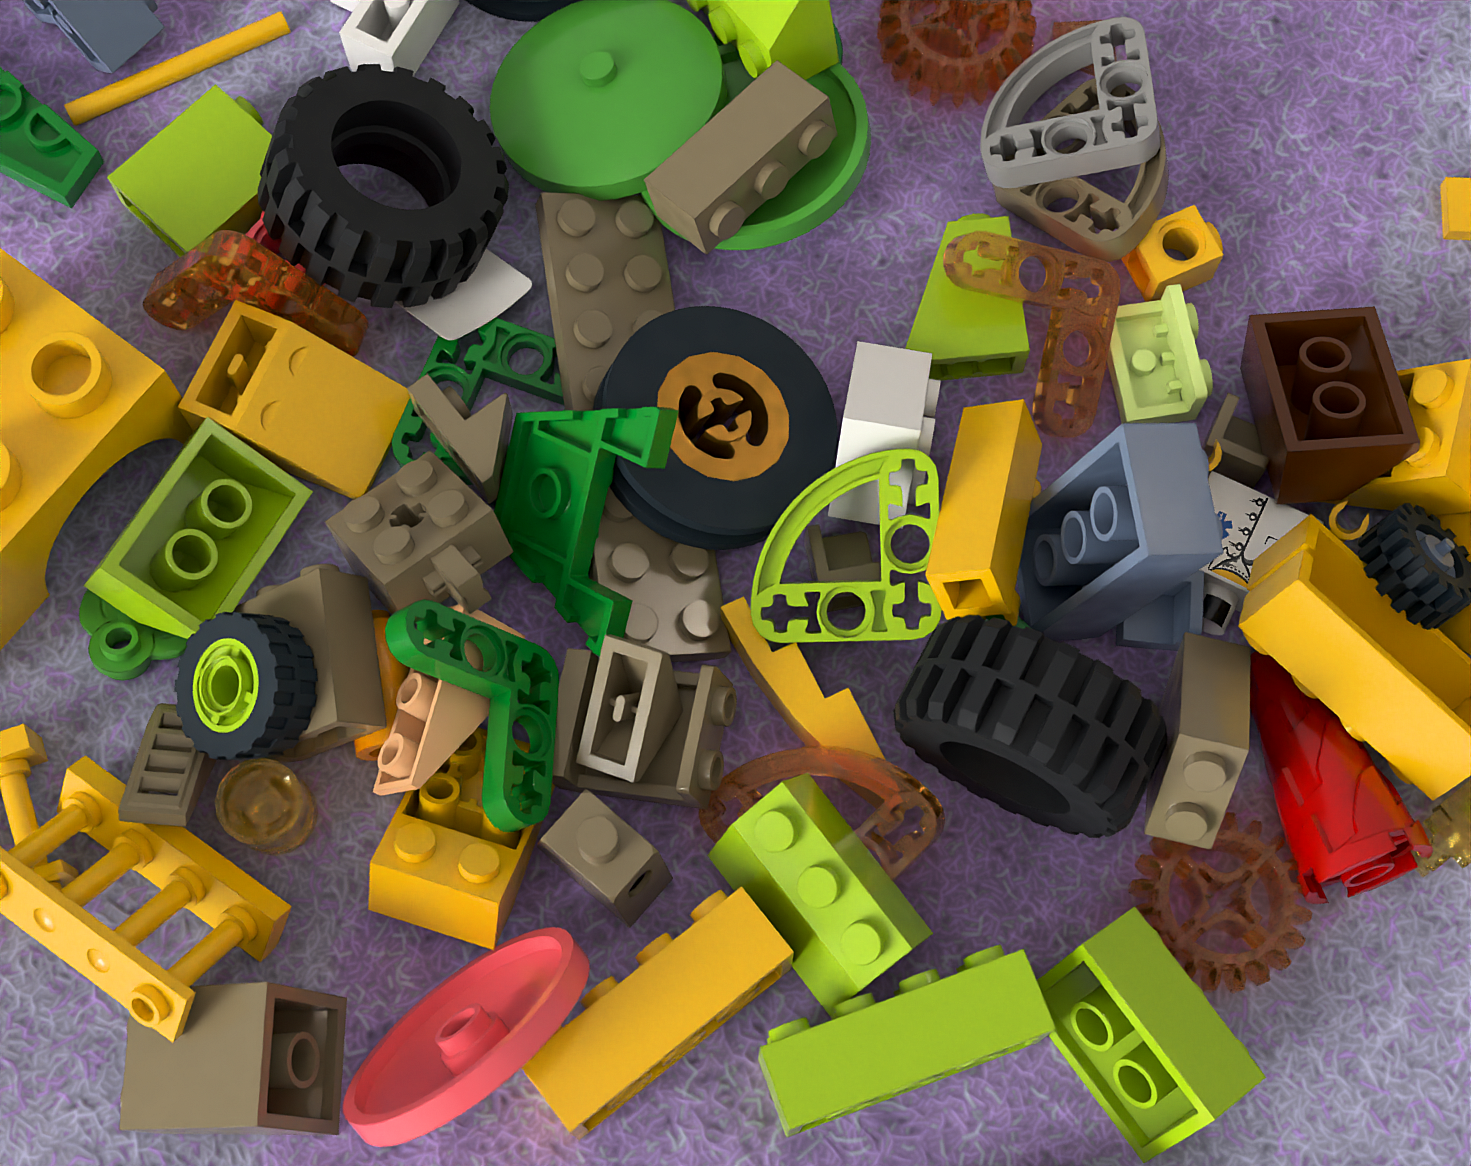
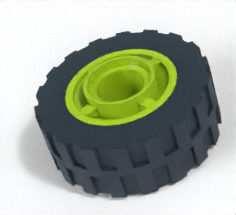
M243 612L215 614L216 618L206 619L199 625L200 629L196 634H191L186 642L187 648L184 655L180 656L178 662L179 672L178 678L175 680L174 692H177V704L175 706L177 716L181 717L183 723L182 730L186 738H191L194 742L193 747L200 753H208L209 758L241 761L277 759L284 755L283 752L286 749H292L300 741L298 739L303 730H307L311 721L309 718L312 707H315L317 698L315 682H318L317 669H314L312 662L314 655L311 647L305 644L302 632L298 628L291 627L289 625L290 621L284 618Z

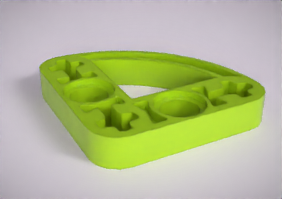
M909 448L868 454L846 462L827 472L792 501L771 530L761 551L754 575L751 593V618L753 626L761 636L769 641L778 643L914 640L927 636L936 628L940 621L942 609L930 584L918 580V598L922 603L931 604L930 614L920 616L919 626L907 627L904 616L894 615L892 610L893 604L904 602L905 580L895 584L890 582L891 570L908 574L927 570L939 517V477L936 465L931 458L920 450ZM903 459H915L916 469L927 471V484L917 485L915 499L916 506L930 503L929 518L915 514H905L893 519L889 518V504L903 507L901 486L890 485L889 481L890 472L899 471ZM879 479L881 579L781 582L791 550L809 522L825 506L840 495L857 486ZM909 524L917 525L924 529L930 541L929 550L926 555L919 561L912 563L903 562L898 559L891 548V538L895 531ZM806 592H820L821 594L816 611L821 628L820 631L807 630L810 617L791 618L786 630H777L774 619L764 618L763 607L772 606L777 594L786 595L788 605L793 607L809 606ZM838 593H854L861 598L865 605V617L861 624L855 628H839L828 617V603Z

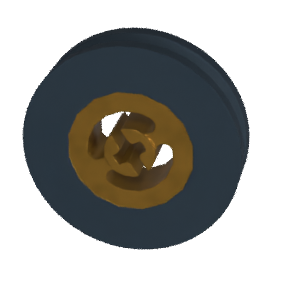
M694 306L677 309L649 321L639 328L622 347L600 383L594 399L592 410L666 407L683 412L685 420L681 426L679 417H677L665 469L645 468L616 455L610 489L623 506L644 525L668 539L691 547L709 550H729L751 546L766 540L774 525L792 501L814 481L831 471L836 454L838 428L834 404L828 387L813 361L799 345L781 330L758 317L735 309L717 306ZM736 411L738 416L726 429L723 425L733 412ZM704 426L707 430H705L701 437L698 439V441L695 444H693L690 440L693 439L695 435L698 433V431L701 429V427ZM747 432L750 436V444L746 440Z

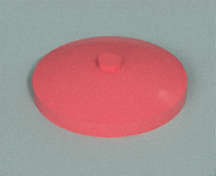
M557 927L542 928L512 938L456 971L415 1004L368 1054L346 1091L343 1101V1114L346 1120L367 1144L385 1147L405 1143L425 1135L478 1104L519 1071L550 1039L569 1015L588 979L590 964L585 952L567 930Z

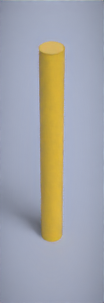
M278 11L66 103L64 107L73 125L78 126L287 35L291 31L282 12Z

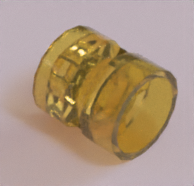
M266 758L245 760L230 769L219 783L215 798L217 818L225 832L255 852L271 856L291 853L305 844L315 830L319 815L317 799L309 785L279 761Z

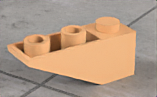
M460 604L449 607L518 637L525 638V635L478 609L470 614ZM424 638L423 644L426 645L432 641ZM466 640L464 647L468 662L478 671H482L484 663L480 649L470 640ZM410 668L408 677L404 680L397 693L396 704L398 710L390 736L379 752V772L373 793L382 796L420 789L489 716L490 699Z

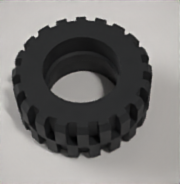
M380 64L358 65L355 72H351L348 66L327 71L323 79L320 76L310 79L298 88L296 96L288 98L280 112L260 171L261 180L258 186V204L265 212L262 220L269 236L273 240H282L279 251L293 267L297 264L303 266L306 269L304 275L306 279L318 287L322 288L325 283L339 290L337 297L353 303L357 297L371 300V307L392 308L395 301H402L404 307L424 305L427 303L430 295L433 299H442L454 292L458 284L466 282L475 271L504 214L503 207L508 199L509 182L506 175H504L507 170L506 162L500 147H492L496 138L485 120L477 121L473 117V107L461 96L454 99L445 92L446 85L431 77L428 82L413 77V70L398 66L391 72L381 70ZM350 164H366L389 170L404 178L415 187L426 201L428 207L413 210L398 209L380 204L356 190L344 178L338 167Z
M967 615L963 618L957 616L942 623L933 630L893 710L896 732L900 733V739L906 746L915 749V755L925 763L932 764L938 769L940 774L949 780L960 783L967 788V791L982 799L986 798L998 804L1000 808L1030 818L1032 822L1046 827L1053 826L1059 828L1062 832L1073 835L1083 833L1090 838H1100L1103 835L1110 837L1126 828L1131 822L1167 746L1166 742L1168 740L1164 717L1159 715V708L1151 699L1143 698L1141 696V689L1131 681L1121 679L1114 674V669L1098 659L1094 661L1079 653L1080 649L1063 641L1059 643L1047 638L1040 631L1029 627L1022 629L1013 626L1009 621L992 618L989 621L984 620L980 615Z

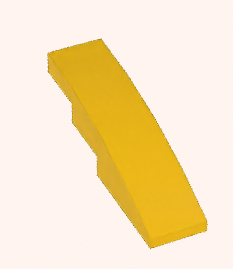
M744 596L721 606V620L728 630L730 641L755 683L790 729L843 783L888 819L894 821L903 817L908 802L849 688L824 698L797 643H791L772 652L766 639L753 626L751 609Z

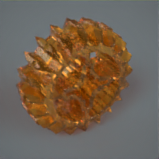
M884 0L880 5L879 17L881 21L877 25V38L879 43H881L880 55L883 63L892 64L891 74L893 75L894 82L910 77L908 90H910L911 97L922 91L924 86L931 89L929 99L933 106L941 99L942 93L952 94V102L957 109L963 104L965 93L969 92L971 97L980 106L987 98L988 89L997 93L1009 75L1032 55L1034 48L1032 40L1035 36L1037 23L1035 16L1031 15V0ZM935 3V12L925 15L923 22L910 24L913 17L920 10ZM1001 32L1003 38L989 51L979 55L977 51L978 45L989 41L990 35Z
M1235 812L1225 813L1211 850L1154 836L1149 841V845L1155 856L1141 854L1135 862V867L1139 872L1150 879H1134L1128 885V892L1138 898L1148 899V903H1142L1135 907L1145 920L1150 919L1152 928L1160 935L1164 945L1174 958L1176 957L1182 962L1180 966L1190 979L1194 977L1197 969L1202 970L1200 984L1202 990L1207 993L1217 990L1222 973L1225 985L1231 993H1239L1245 989L1246 975L1257 986L1270 981L1268 965L1279 971L1286 969L1292 961L1285 948L1297 950L1306 941L1303 934L1292 925L1305 924L1312 918V912L1309 909L1294 904V900L1304 897L1302 885L1298 882L1292 883L1289 877L1290 874L1297 870V861L1294 858H1289L1282 863L1275 854L1283 848L1285 844L1284 837L1275 836L1266 844L1258 840L1262 832V823L1257 820L1249 823L1242 833L1238 832V819ZM1201 851H1220L1231 854L1244 862L1235 871L1224 873L1216 871L1205 861L1198 865L1189 855ZM1173 872L1182 880L1179 886L1189 897L1191 905L1190 914L1180 926L1174 918L1169 901V885ZM1259 877L1265 886L1269 898L1270 916L1267 929L1259 924L1263 917L1257 913L1250 899L1251 888ZM1238 881V887L1229 895L1232 902L1226 905V907L1232 908L1233 911L1226 908L1220 913L1215 912L1205 921L1201 922V917L1211 908L1208 901L1214 897L1207 894V891L1215 894L1221 889H1227L1234 882ZM1217 929L1226 932L1235 941L1241 937L1252 950L1237 954H1224L1208 950L1195 943V941L1206 931Z

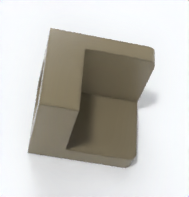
M1227 393L1214 417L1202 449L1209 458L1213 452L1214 442L1217 439L1222 450V456L1218 466L1212 471L1254 489L1265 472L1269 458L1263 455L1256 426L1233 416L1240 397Z
M819 524L806 526L804 545L812 581L881 579L880 561H872L869 542L865 532L859 531L822 538ZM814 592L818 606V601L821 594L820 592ZM842 592L831 598L828 603L827 612L865 605L861 598L854 593Z

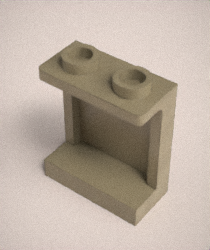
M567 648L558 687L552 783L559 789L582 793L587 789L594 795L708 810L711 790L716 791L719 788L723 777L724 758L720 751L724 726L729 727L732 724L736 712L737 698L732 682L714 665L703 664L700 673L673 670L683 712L640 781L630 782L576 763L599 657L591 650Z

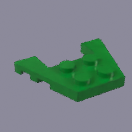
M642 407L588 411L516 413L494 510L513 550L509 557L532 583H543L556 598L554 608L567 623L577 622L589 636L585 644L598 656H600L605 635L612 634L624 638L633 601L588 578L595 542L599 537V526L608 488L613 480L616 455H619L645 468L665 469L679 413L674 408Z

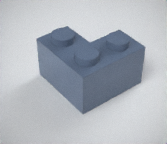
M22 0L42 23L56 24L86 60L101 72L114 73L165 28L154 14L158 9L154 0Z

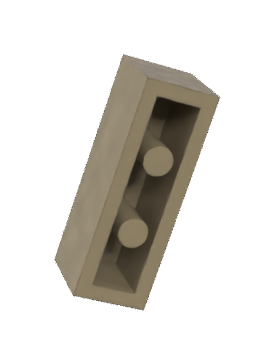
M775 61L644 179L657 216L707 255L721 241L735 235L743 222L766 200L780 194L788 180L811 159L820 157L828 149L832 140L838 136L829 97L781 62Z

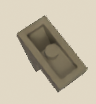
M427 373L407 387L415 412L487 503L490 504L498 496L512 426L513 412L508 394L500 395L471 416L469 409L451 386L441 391Z

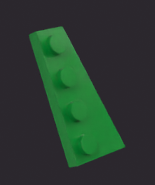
M0 67V173L72 209L105 161L98 149L50 107L42 104L31 95L25 86L9 71L5 72Z

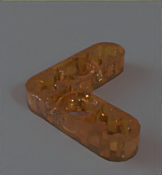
M220 230L213 233L157 273L143 301L144 310L156 322L172 329L188 330L194 328L234 300L240 299L248 305L297 324L352 357L359 353L369 328L367 318L357 308L338 297L323 285L320 286L314 279L254 239L232 230Z
M973 231L955 237L947 245L943 255L945 273L954 285L965 290L1051 310L1033 400L1032 415L1036 426L1049 436L1077 437L1084 434L1092 426L1096 416L1121 292V281L1117 271L1110 263L1098 258L992 232ZM978 246V256L992 261L1004 260L1001 271L983 269L975 271L972 275V265L963 262V255L966 251L975 250ZM1029 256L1039 259L1046 271L1044 284L1036 292L1025 289L1019 279L1020 265ZM1064 278L1071 280L1090 278L1092 284L1099 286V294L1097 297L1087 298V293L1083 290L1071 287L1061 288ZM1074 331L1082 333L1089 343L1087 360L1077 367L1071 365L1065 359L1063 353L1065 339ZM1059 374L1069 377L1082 376V384L1070 385V382H1058ZM1066 399L1067 405L1075 407L1073 418L1062 420L1061 415L1053 413V406L1055 401H1065Z

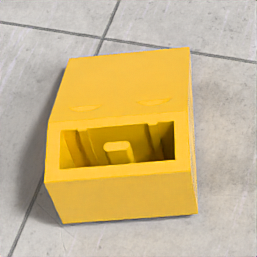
M235 300L178 408L193 432L206 417H209L283 471L351 499H356L369 492L392 446L394 432L410 396L406 387L297 324Z
M1471 359L1398 370L1397 374L1420 440L1418 452L1342 500L1349 499L1346 504L1349 506L1391 511L1400 505L1402 506L1404 503H1411L1413 508L1416 505L1424 508L1426 515L1471 512ZM1337 500V501H1322V502H1324V503L1337 504V503H1338L1339 501H1341V500Z
M477 727L420 789L405 792L370 861L368 910L494 950L514 906L543 821L510 833L496 828L487 818L482 804L487 730ZM514 739L521 750L526 753L529 752L530 743ZM552 783L551 797H552V794H553V791H554V788H555V785H554L553 783Z

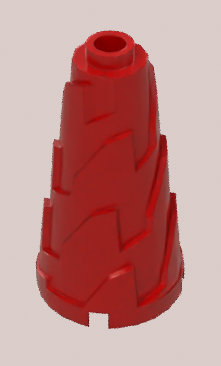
M1258 651L1253 652L1250 655V710L1260 735L1264 763L1274 790L1283 833L1299 873L1296 881L1306 902L1311 904L1329 903L1322 887L1340 881L1347 887V898L1383 886L1418 867L1411 850L1418 851L1421 857L1429 859L1433 853V847L1419 819L1413 820L1395 786L1377 768L1363 742L1353 738L1342 725L1339 716L1320 699L1310 698L1305 695L1295 684L1291 673L1272 656L1263 655Z

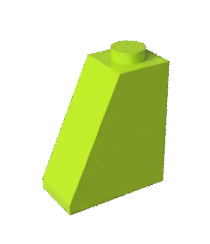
M974 213L965 215L957 221L947 222L905 349L932 353L929 379L945 381L1023 373L1030 348L1009 216L990 217L987 214Z

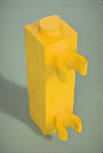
M1024 399L963 407L925 574L947 620L957 616L963 618L967 615H980L986 620V616L1003 614L1006 621H1009L1013 626L1017 624L1021 599L1015 591V585L1031 502L1042 491L1041 484L1036 479L1042 442Z

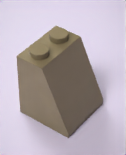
M271 982L190 986L189 988L196 992L183 1033L173 1043L153 1027H147L139 1023L130 1013L127 1021L128 1037L124 1081L120 1094L121 1114L119 1130L157 1134L339 1135L347 1007L346 997Z

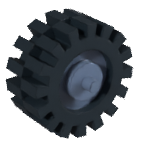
M1404 503L1358 539L1357 545L1361 548L1358 551L1359 559L1368 564L1363 568L1368 578H1375L1379 584L1375 589L1381 596L1387 594L1392 599L1390 606L1397 613L1404 610L1407 620L1412 624L1416 625L1420 622L1423 629L1430 630L1432 627L1436 629L1471 604V562L1466 559L1470 554L1464 545L1458 547L1453 540L1456 535L1449 528L1444 531L1440 527V519L1433 514L1427 517L1424 508L1418 505L1413 508L1411 503Z

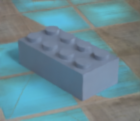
M1122 423L1032 500L1017 575L1024 621L1029 627L1044 633L1045 637L1054 641L1100 637L1224 553L1222 547V523L1219 516L1215 513L1208 481V457L1201 448L1196 423Z

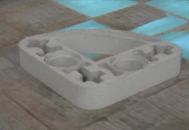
M1115 17L1083 26L1043 46L1009 75L997 91L987 110L981 132V156L986 175L992 184L1001 188H1018L1134 166L1147 162L1156 155L1160 149L1161 136L1145 31L1142 24L1132 18ZM1125 45L1127 60L1115 62V46ZM1094 64L1099 102L1098 110L1019 125L1029 108L1050 87L1073 72ZM1124 83H1134L1141 87L1139 91L1127 97H1116L1110 94L1115 87ZM1136 118L1138 135L1126 138L1124 121ZM1069 139H1080L1086 142L1083 148L1074 153L1063 154L1055 150L1060 143ZM1043 148L1044 155L1037 156L1036 149ZM1015 154V159L1006 161V156Z

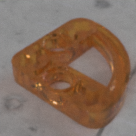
M826 745L790 748L743 764L725 775L716 791L711 790L708 810L699 809L698 811L701 826L716 844L732 825V823L724 824L721 816L726 811V807L721 800L725 802L734 799L740 800L743 806L739 809L737 815L741 817L763 798L758 789L778 779L799 776L808 772L809 775L828 776L850 781L886 799L854 832L866 848H870L877 853L881 860L882 868L893 882L938 840L944 830L946 820L944 809L937 797L906 771L882 758L863 751ZM900 806L906 810L916 806L920 807L925 814L919 822L921 828L925 831L923 835L915 830L901 837L893 846L883 838L892 833L903 822L905 817L899 810ZM876 827H878L879 832L882 836L874 832ZM895 850L903 854V857L901 859H899L898 854Z

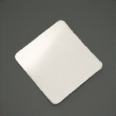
M486 248L475 271L466 282L459 283L454 292L442 299H433L430 295L427 303L419 306L404 307L402 301H395V303L442 338L456 340L480 328L511 307L531 289L532 281Z

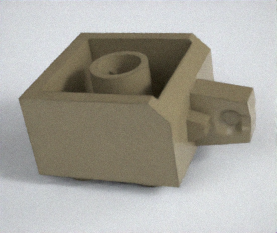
M431 450L418 459L407 463L397 473L363 496L352 500L344 509L324 521L353 573L358 576L368 577L369 590L391 614L416 601L425 599L441 604L449 597H452L471 614L492 599L489 592L482 586L483 580L481 575L513 553L493 509Z

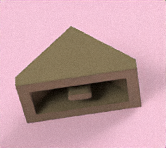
M612 634L604 636L576 763L630 782L640 781L683 712L668 652Z

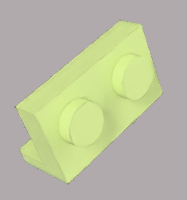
M1168 285L1161 300L1102 308L1097 321L1121 423H1176L1195 420L1207 397L1212 394L1213 379L1208 361L1206 359H1199L1195 344L1199 331L1198 317L1192 303H1185L1181 285Z

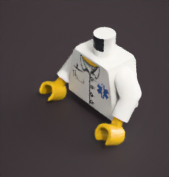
M1217 439L1213 445V452L1208 458L1209 471H1211L1208 481L1215 513L1219 516L1222 523V547L1224 553L1200 570L1204 571L1202 631L1212 635H1223L1234 611H1242L1245 595L1250 592L1247 590L1254 559L1309 515L1286 504H1276L1275 499L1212 471L1218 466L1222 456V450ZM1349 499L1339 501L1333 506L1329 515V530L1343 543L1346 540H1354L1362 536L1370 522V514L1368 512L1363 518L1361 525L1356 529L1347 530L1338 524L1337 514L1345 507Z

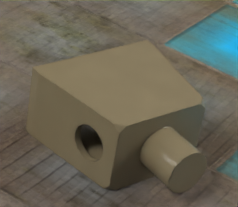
M587 789L580 794L544 834L536 846L629 928L673 879L659 851ZM643 873H645L640 883L632 891H630L635 881Z

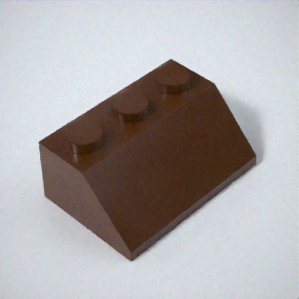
M1375 306L1249 315L1240 370L1264 456L1269 458L1267 471L1276 504L1342 500L1418 452L1420 440Z

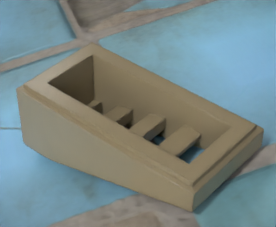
M158 704L148 721L118 809L119 821L183 827L187 826L217 760L209 758L208 753H200L193 747L194 742L191 738H186L182 730L183 723L181 717L177 716L176 704ZM149 791H154V792H167V793H178V794H177V796H173V795H161V794H149Z

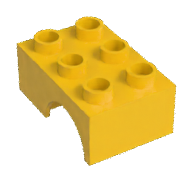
M1 248L0 650L49 597L45 574L51 549L66 519L90 487L109 468L135 449L149 442L168 438L178 440L184 445L193 433V430L178 408L182 396L163 368Z

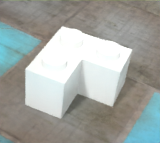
M330 0V2L352 12L339 32L351 71L355 72L358 65L380 64L383 71L393 72L397 66L413 70V76L460 4L459 0Z
M857 342L843 415L836 467L868 454L893 449H915L929 456L941 380L929 379L932 353ZM903 459L901 469L889 474L890 485L901 486L903 507L889 504L888 513L890 519L905 515L907 504L916 505L915 490L917 485L924 484L926 471L916 469L915 459ZM879 479L857 486L830 502L828 516L880 525Z

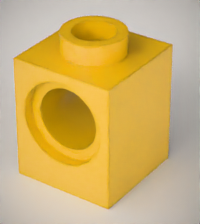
M1194 204L1155 221L1141 242L1121 260L1145 302L1161 300L1168 285L1180 284L1183 292L1211 280L1224 254L1222 240L1217 229L1212 223L1204 222ZM1164 250H1178L1188 260H1175L1168 256Z

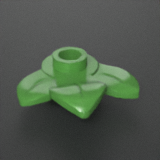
M89 589L83 595L79 608V620L83 629L91 636L88 646L90 659L94 667L102 674L115 680H131L143 674L150 666L152 660L174 659L184 654L188 639L136 622ZM131 641L122 649H112L119 642Z

